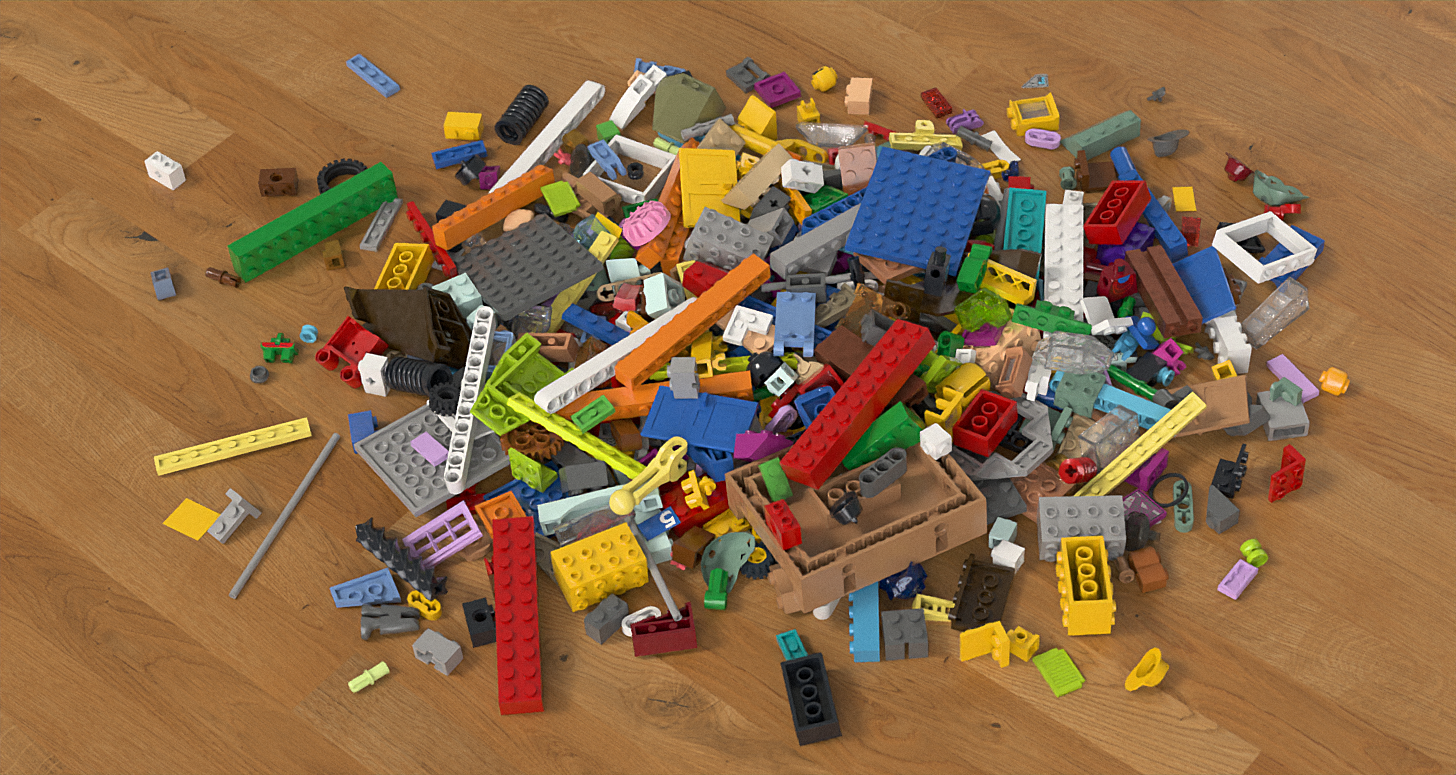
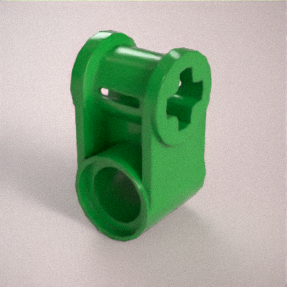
M948 331L942 332L938 338L937 354L939 356L945 355L955 358L956 349H963V336Z

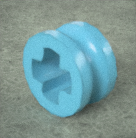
M304 325L300 333L301 340L307 343L315 342L318 329L312 325Z
M1163 367L1157 376V382H1163L1164 386H1168L1172 382L1175 372L1173 370L1169 371L1168 367Z

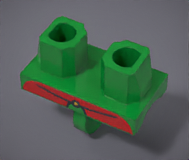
M278 333L277 338H271V342H261L260 346L263 351V359L267 363H274L276 355H281L282 362L292 363L294 355H298L299 350L296 349L295 343H290V338H285L284 333Z

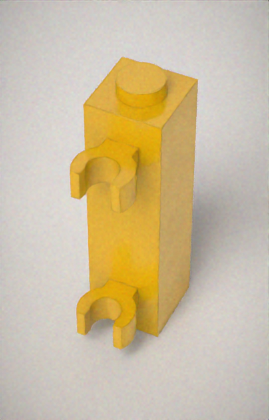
M704 332L692 342L691 357H696L697 371L695 373L699 374V378L713 377L714 368L718 370L727 369L726 364L718 362L719 360H725V354H718L714 357L715 350L725 352L728 349L727 345L721 346L719 344L720 342H725L723 341V335L713 340L712 332Z

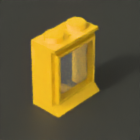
M1051 92L1044 97L1013 102L1009 100V107L1006 109L1007 117L1011 118V128L1015 130L1017 137L1024 136L1029 129L1059 130L1060 115Z
M944 387L943 399L936 400V407L944 410L943 413L939 415L926 410L924 412L925 424L927 427H930L937 423L951 436L953 443L952 427L962 415L960 399L964 393Z

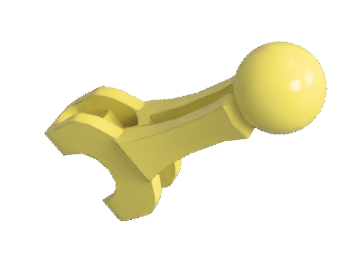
M677 436L667 441L660 448L656 458L650 462L641 474L611 495L609 500L611 510L618 515H627L633 511L635 505H639L654 489L668 481H676L685 474L687 462L682 457L687 452V441ZM675 445H681V446H682V447H680L679 449H677L676 451H673V449H672L673 446H675ZM646 481H648L644 486H642L640 489H638L641 485H643Z

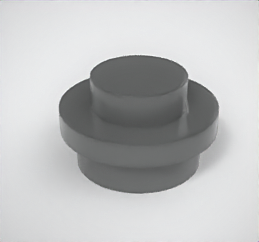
M255 366L252 368L250 373L252 382L263 383L269 378V372L265 367Z

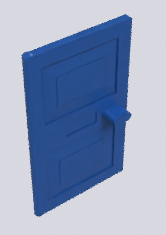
M1208 247L1173 263L1175 270L1203 317L1202 324L1236 309L1215 247Z
M660 385L640 435L669 441L677 436L685 439L687 445L734 453L736 434H745V431H750L759 404L758 402L712 395L707 392H699L698 399H675L673 390H670V387Z

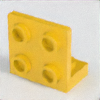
M1000 621L988 623L973 630L969 629L960 634V659L962 662L991 653L994 661H998L1001 668L1009 666L1010 640Z

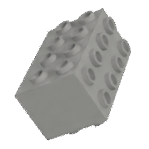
M704 207L690 235L683 259L686 261L708 262L715 266L732 270L753 253L765 261L774 237L748 224H743L732 217L718 213L714 209Z
M1122 495L1039 497L1036 515L1039 560L1047 562L1056 561V554L1060 551L1061 538L1103 536L1105 549H1108V560L1114 561L1115 559L1117 560V557L1123 556L1126 532Z

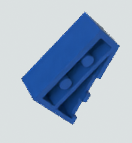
M687 445L686 454L715 482L725 481V474L734 470L730 452Z

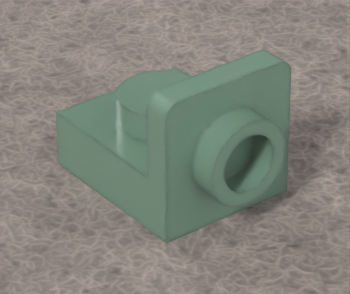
M1283 377L1271 385L1269 400L1274 402L1281 396L1285 401L1296 407L1301 403L1303 389Z

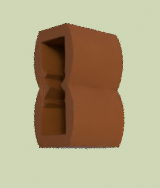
M1152 546L1128 552L1129 567L1134 571V577L1142 593L1166 587L1169 574L1167 569L1161 565L1159 552H1155Z

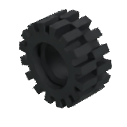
M441 382L439 386L435 384L429 392V408H431V411H435L437 415L441 413V416L448 414L449 417L452 416V413L456 415L461 386L457 385L455 387V383L449 385V382H445V385Z

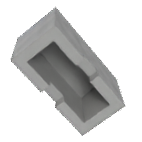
M672 357L671 366H667V377L671 378L669 387L670 390H673L675 399H698L700 380L699 374L695 373L697 371L696 357Z
M429 628L412 645L415 658L427 665L432 662L435 664L434 668L446 676L463 660L461 646L456 641H450L440 632H434Z

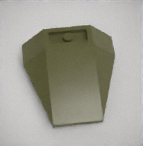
M684 73L665 77L656 88L652 130L685 144L688 140H683L681 130L722 116L726 106L716 89Z

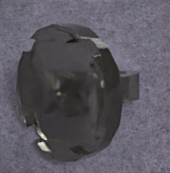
M1134 511L1128 515L1130 517L1128 520H1125L1126 544L1124 550L1131 552L1142 549L1147 540L1160 541L1161 533L1150 530V523L1146 514Z

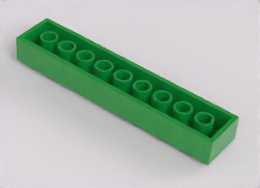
M379 162L227 245L234 271L247 283L377 211L383 202H393L395 198H398L393 172L382 162Z

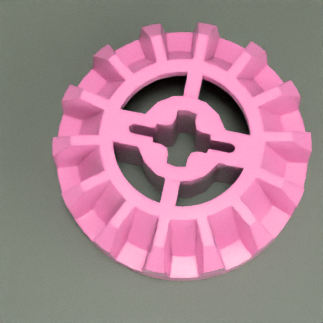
M652 200L649 203L645 202L642 207L638 206L637 210L634 213L631 212L630 217L625 219L623 235L632 246L643 245L655 238L666 227L671 214L662 202Z

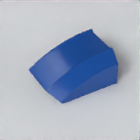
M831 386L816 388L798 396L794 401L806 429L834 397L835 393Z

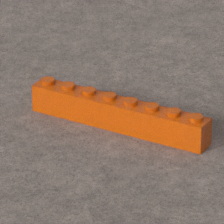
M538 165L515 180L509 181L508 184L495 189L492 193L482 196L476 202L468 204L467 207L460 211L454 212L453 215L440 220L432 226L436 245L449 250L507 217L513 211L521 209L542 197L540 187L555 183L553 169L544 165Z

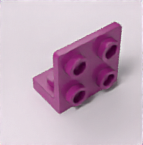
M1161 448L1157 454H1153L1124 481L1147 492L1167 468L1169 451Z

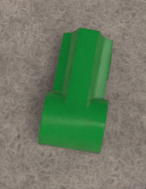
M720 568L711 570L708 590H706L704 597L705 609L726 610L728 571Z

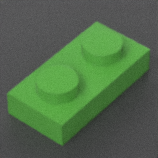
M602 395L572 415L571 419L584 434L616 411L608 399Z
M779 457L758 465L772 503L793 496L786 475L779 464Z

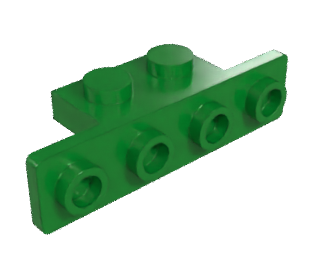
M1037 300L1035 308L1017 303L1011 320L1014 323L1087 343L1092 329L1091 324L1074 320V310L1066 306L1053 305L1049 301Z

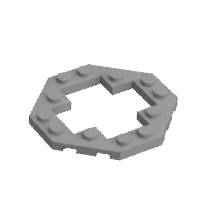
M989 391L1001 396V394L997 393V391ZM1022 393L1021 397L1011 398V400L1017 401V413L1030 420L1022 428V435L1033 441L1012 461L995 452L982 464L956 448L958 446L953 443L952 451L949 454L971 481L1028 476L1053 453L1048 406L1036 399L1035 401L1027 400V394Z

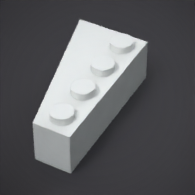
M1230 311L1206 322L1205 324L1210 326L1208 333L1210 339L1213 338L1214 341L1213 349L1214 353L1218 354V364L1230 360L1236 374L1248 373L1252 347L1250 344H1246L1247 337L1245 333L1242 334V326L1240 322H1237L1235 311Z

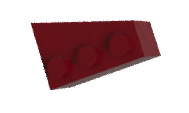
M691 601L685 603V607L678 609L682 616V619L679 621H675L670 611L667 610V614L659 617L653 615L630 624L635 657L697 648Z

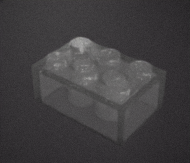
M1120 404L1078 436L1081 457H1088L1095 462L1097 474L1140 438L1138 414Z

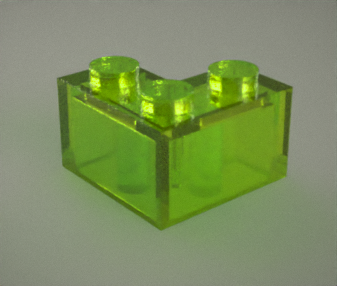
M985 287L954 308L961 327L971 333L978 330L985 323L999 328L1013 318L1006 299Z

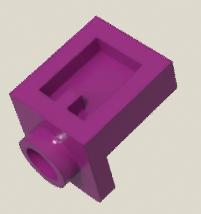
M485 166L480 171V189H492L498 182L500 166Z

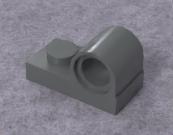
M1188 385L1173 394L1167 389H1160L1153 395V403L1172 410L1194 391Z

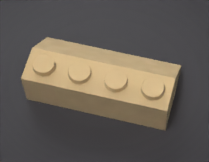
M777 144L748 171L721 201L744 210L750 205L754 207L760 201L758 197L760 195L764 196L771 189L769 185H774L780 180L781 167L789 159L794 158L780 144Z

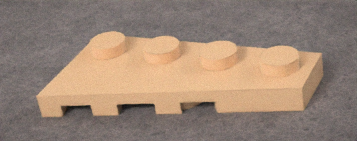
M735 307L715 323L722 330H726ZM771 324L767 335L748 330L742 346L752 354L755 352L760 354L763 351L771 352L774 349L775 325Z

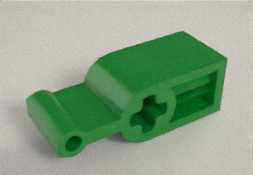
M972 245L969 257L965 258L956 280L959 291L978 294L986 274L988 259L993 250L991 246Z

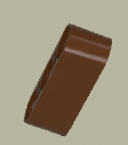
M631 419L613 420L610 422L612 438L621 452L642 449L640 432Z

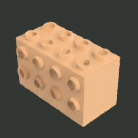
M1000 305L989 315H1005L1008 319L997 345L963 346V349L976 351L975 364L986 372L985 376L989 377L991 382L990 391H997L995 386L998 385L1007 357L1006 348L1022 346L1031 358L1043 348L1039 330L1012 322L1014 310L1004 305Z

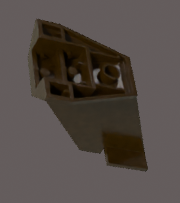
M1026 249L992 250L989 260L1035 279L1039 270L1042 253ZM970 252L963 253L961 267L963 265L965 258L968 257V254ZM959 267L956 276L948 275V280L941 297L924 293V280L909 285L887 279L881 314L919 323L921 313L940 317L990 306L999 307L1000 305L1015 310L1016 304L981 288L978 294L959 291L956 282L961 267ZM988 268L992 275H998L994 268ZM1004 275L1008 282L1014 283L1010 275ZM1022 281L1021 284L1024 289L1029 291L1030 284ZM1030 302V303L1027 304L1026 306L1031 307V306H1032V302Z
M348 286L344 287L346 299L351 307L353 317L356 320L366 322L362 327L380 337L389 345L388 349L434 363L445 364L456 369L466 367L472 330L449 293L429 287H424L423 290L355 289Z

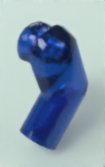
M1017 161L1010 162V170L1006 169V173L1003 171L1001 174L1004 181L1008 182L1009 176H1019V163Z

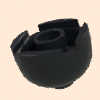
M769 351L752 354L748 358L749 364L746 367V371L750 370L753 387L757 389L765 386L766 380L784 361Z

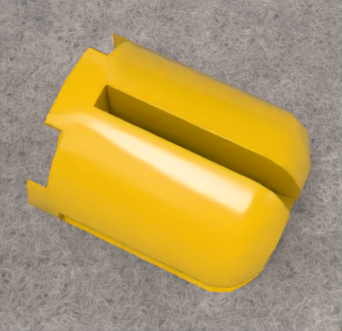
M971 362L964 363L935 386L937 393L934 397L936 400L943 399L944 387L964 393L960 399L963 414L981 389L990 391L991 382L989 377L985 376L986 372L980 366Z

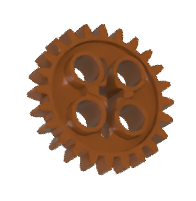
M531 420L500 437L502 451H505V455H509L508 450L512 447L535 462L536 459L543 462L544 457L551 459L550 455L556 456L557 451L562 450L561 447L564 446L565 441L558 434L548 431L541 424Z

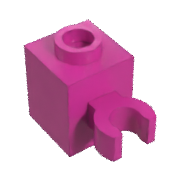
M1172 338L1161 343L1151 352L1167 361V366L1175 372V377L1180 374L1177 367L1181 371L1186 368L1185 363L1178 360L1184 352Z

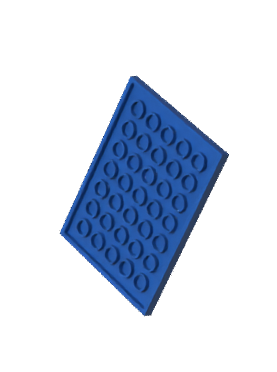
M882 147L846 241L845 250L926 269L931 253L935 252L936 247L941 246L947 249L946 254L951 256L948 275L956 276L990 177V171Z

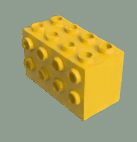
M627 522L551 551L554 577L572 612L583 610L590 605L601 602L611 594L621 595L630 589L641 587L649 582L647 559Z
M1103 536L1061 538L1060 551L1056 554V576L1060 580L1058 581V592L1062 597L1060 598V608L1064 612V615H1062L1063 627H1067L1068 636L1110 634L1111 625L1115 624L1114 612H1116L1115 599H1112L1113 583L1109 579L1111 578V569L1107 565L1108 549H1105Z

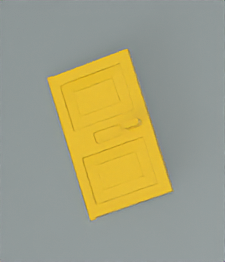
M679 148L684 227L694 228L704 207L714 209L718 213L732 217L740 222L739 208L721 201L737 184L735 150Z

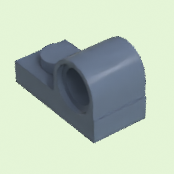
M169 268L151 272L158 300L176 296Z

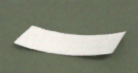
M995 130L981 135L993 141L990 149L999 159L1005 160L1009 164L1021 160L1004 144Z

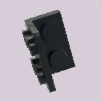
M1242 443L1236 462L1224 459L1219 460L1211 485H1214L1227 498L1233 499L1235 492H1240L1242 480L1240 479L1245 477L1247 465H1244L1247 463L1249 452H1246L1247 444Z

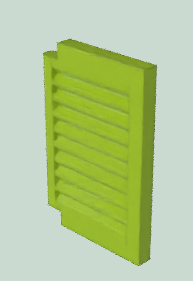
M559 181L540 187L554 217L576 211L577 207L581 206L568 181L564 183Z
M1056 647L1032 658V661L1057 698L1081 688V683L1085 682L1084 677L1064 649L1058 650Z

